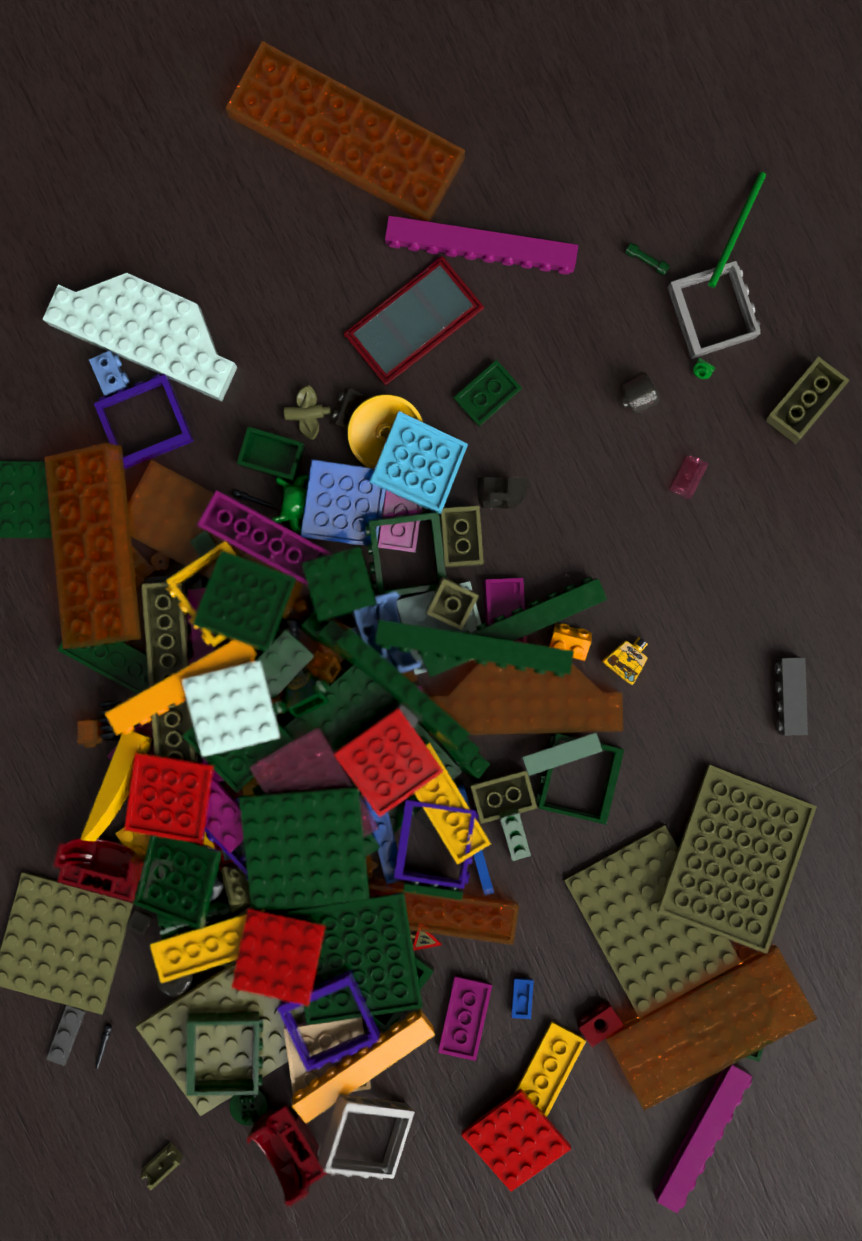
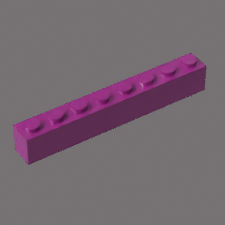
M727 1059L654 1193L659 1204L677 1214L680 1208L682 1209L685 1206L688 1193L695 1188L698 1175L702 1174L705 1169V1162L708 1157L713 1155L717 1140L722 1138L726 1124L730 1123L733 1118L735 1107L740 1105L745 1089H748L752 1083V1075L747 1069Z

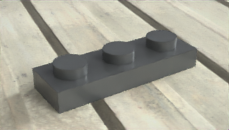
M66 1005L46 1060L62 1066L66 1065L86 1010Z

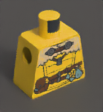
M640 637L637 638L633 645L628 641H624L601 662L628 684L633 685L648 659L641 653L648 643Z

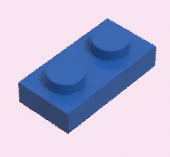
M514 977L512 1018L531 1019L534 983L532 978Z

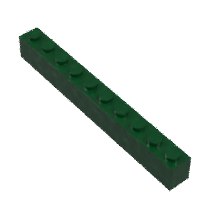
M590 576L581 580L582 584L569 585L563 588L564 592L559 594L553 592L546 596L547 599L541 602L537 599L530 602L529 607L522 609V607L516 608L507 617L500 615L494 618V622L489 625L485 622L476 626L477 630L472 632L466 630L461 633L515 641L606 601L607 597L599 578H592ZM432 652L429 653V656L420 655L430 677L464 663V661H457V656L449 655V659L438 658L437 653Z
M378 620L375 644H379L378 648L390 650V647L394 646L398 647V651L410 653V649L418 650L417 654L429 656V653L432 652L437 653L438 658L449 659V655L457 656V661L468 662V658L476 659V664L487 665L488 662H495V667L507 668V665L515 666L514 670L520 671L532 668L534 669L533 673L539 674L551 671L553 676L564 677L565 674L571 673L574 651L384 620Z

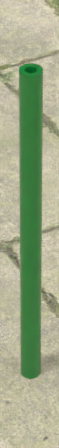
M759 172L708 285L712 288L716 286L762 186L766 177L764 172Z

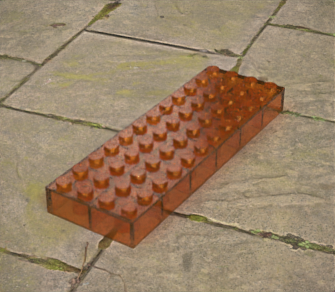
M263 41L226 106L229 118L420 221L431 222L465 159L464 149Z

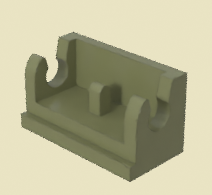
M170 1142L142 1167L140 1178L148 1180L147 1187L150 1191L180 1164L183 1155Z

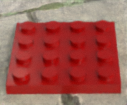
M399 707L334 752V756L356 786H359V790L379 817L444 772Z
M140 752L135 753L125 831L202 844L214 765Z
M249 908L231 988L308 1006L310 1004L326 925Z
M522 1088L469 1125L461 1133V1136L511 1192L571 1150L570 1143Z

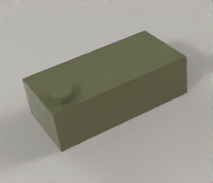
M818 357L771 412L766 422L797 444L846 386L849 379Z

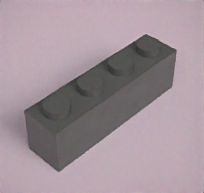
M777 658V662H775V673L778 674L775 689L779 699L776 701V710L779 712V720H777L776 724L777 731H780V735L784 736L808 735L806 659Z

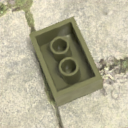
M480 506L443 508L441 523L445 568L483 565Z
M526 769L470 784L481 824L500 819V813L518 808L519 813L537 809Z

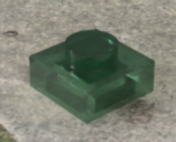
M206 530L190 540V543L200 557L217 547Z

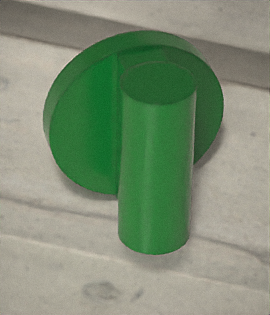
M699 358L695 363L693 371L698 378L708 379L716 367Z

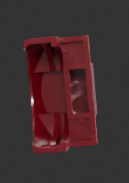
M77 838L58 846L54 867L61 868L57 881L59 883L132 902L135 898L145 859L139 858L136 852L128 846L114 841L97 839L93 842Z
M284 1105L275 1112L270 1110L254 1121L247 1137V1143L250 1144V1141L253 1140L263 1151L279 1179L284 1193V1203L291 1206L308 1195L312 1183L327 1175V1172L323 1171L318 1163L319 1157L317 1153L319 1144L299 1114L293 1116L287 1105Z

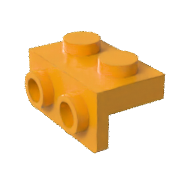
M555 623L549 647L574 651L573 658L585 661L591 644L592 633L583 628L577 629L564 623Z

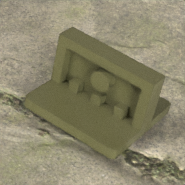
M223 867L221 872L231 912L239 913L251 904L249 882L246 879L247 875L239 867Z

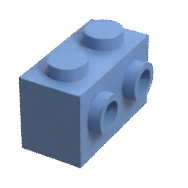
M108 351L89 359L105 396H113L120 389H129L128 383L130 381L127 374L121 371L120 366L122 362L118 355Z

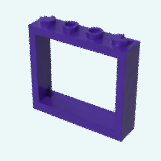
M155 375L148 382H138L133 385V388L128 390L126 388L120 389L115 395L110 397L103 396L98 399V402L94 403L117 463L123 470L194 442L171 382L166 375ZM163 385L182 434L123 457L104 408Z
M406 798L394 878L464 889L465 883L468 884L470 872H467V866L472 863L473 855L461 862L459 878L404 871L403 869L413 806L471 814L467 842L473 833L475 818L478 822V814H476L475 808L449 807L439 804L422 803L416 799ZM471 842L466 845L465 855L470 852Z
M351 970L313 986L310 1002L349 985L370 1031L311 1056L291 1013V1010L302 1006V1004L285 1000L279 1001L277 1009L306 1071L315 1068L320 1069L325 1063L330 1061L334 1063L346 1054L353 1055L360 1048L365 1046L371 1047L373 1043L379 1041L380 1032Z

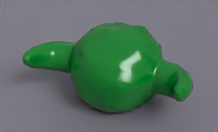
M309 475L298 476L293 484L286 482L280 477H276V482L283 486L284 498L280 516L273 517L272 521L278 523L289 520L293 532L300 536V521L303 519L307 492L304 484L308 482Z

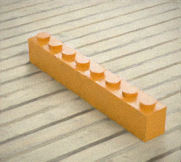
M234 640L105 715L116 734L123 732L126 735L135 730L133 726L141 723V725H144L151 721L152 718L150 716L156 713L161 715L169 710L168 706L175 703L177 706L186 701L183 679L239 666L243 663H251L256 661L254 657L258 654L254 647Z
M421 1009L410 1012L404 1020L394 1023L385 1033H380L379 1041L373 1043L371 1047H362L357 1053L346 1056L340 1064L330 1067L324 1075L314 1078L305 1088L298 1089L292 1096V1107L303 1121L308 1123L337 1103L339 1094H350L435 1035L433 1025Z

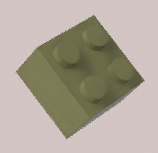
M442 576L426 608V614L462 630L479 595Z

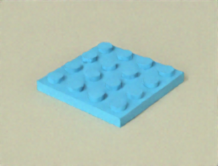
M399 411L369 483L440 514L468 444Z

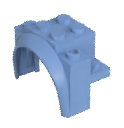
M392 592L376 597V605L352 611L356 627L351 630L399 672L405 673L420 667L421 662L416 661L411 652L398 651V647L391 646L390 650L378 648L379 644H375L378 620L400 623L397 610V600L400 596L397 592Z

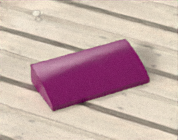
M523 578L483 580L485 622L487 625L493 623V619L500 615L505 617L511 615V611L516 608L522 607V609H525ZM527 635L514 642L527 643Z

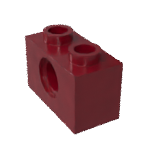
M609 1001L598 1004L595 1007V1011L582 1015L577 1022L580 1031L591 1047H594L624 1026ZM603 1019L604 1023L601 1026L594 1025L595 1021Z

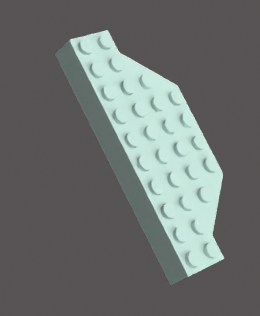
M128 273L78 292L58 284L43 317V320L52 327L106 351H111L115 355L158 374L166 375L169 379L221 402L237 369L234 362L218 355L202 311L196 303Z

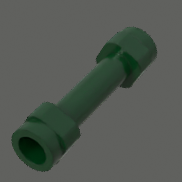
M630 243L625 252L628 256L632 258L635 256L656 268V272L660 275L666 274L670 267L667 262L663 260L659 262L639 250L640 246Z

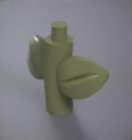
M306 385L296 395L295 399L298 407H284L285 420H298L300 433L306 438L314 440L319 432V422L316 418H323L324 414H331L330 406L316 405V393L310 385Z

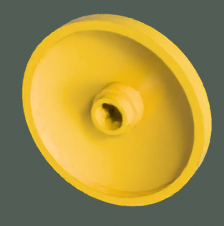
M380 394L366 399L355 409L348 424V441L353 454L363 465L375 468L399 411L423 422L419 412L409 401L392 394Z

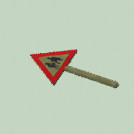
M420 923L416 935L411 934L412 938H414V951L442 945Z

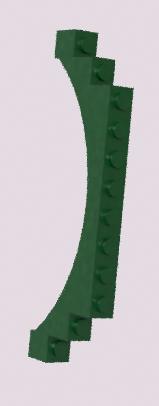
M316 611L302 625L300 630L314 642L316 641L349 661L396 698L440 741L465 774L473 781L479 779L490 763L478 754L480 748L467 738L470 733L350 628L345 631L333 620L329 623L326 620L319 621Z

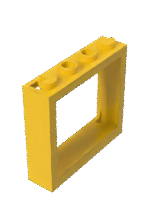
M226 541L167 580L169 587L166 589L173 598L177 596L180 600L178 605L184 613L188 612L192 617L190 619L191 623H193L196 611L177 586L219 558L221 550L237 556ZM200 628L204 633L201 637L207 645L211 643L213 647H216L227 639V637L221 635L214 638L210 631Z

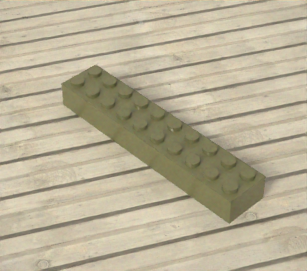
M167 582L142 584L150 688L189 666L190 648L187 612L184 613L179 607L178 603H180V600L177 596L173 598L166 589L169 587ZM182 582L177 587L185 596V584ZM186 700L177 706L173 703L168 706L169 710L161 715H158V713L152 715L155 755L198 762V752L182 737L194 725L188 701Z

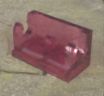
M687 456L669 491L687 500L691 499L709 463L694 456Z

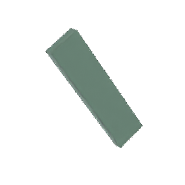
M595 732L523 756L522 758L527 773L530 776L602 752V748Z

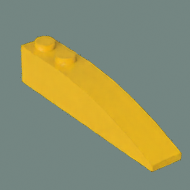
M136 731L126 735L122 733L81 836L82 840L95 842L119 812L130 794L135 753L147 754L151 748L153 738Z

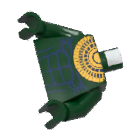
M302 669L296 675V678L286 685L283 700L272 704L274 714L284 713L288 709L296 718H299L329 703L325 691L329 689V682L320 676H314L311 672H306V670Z

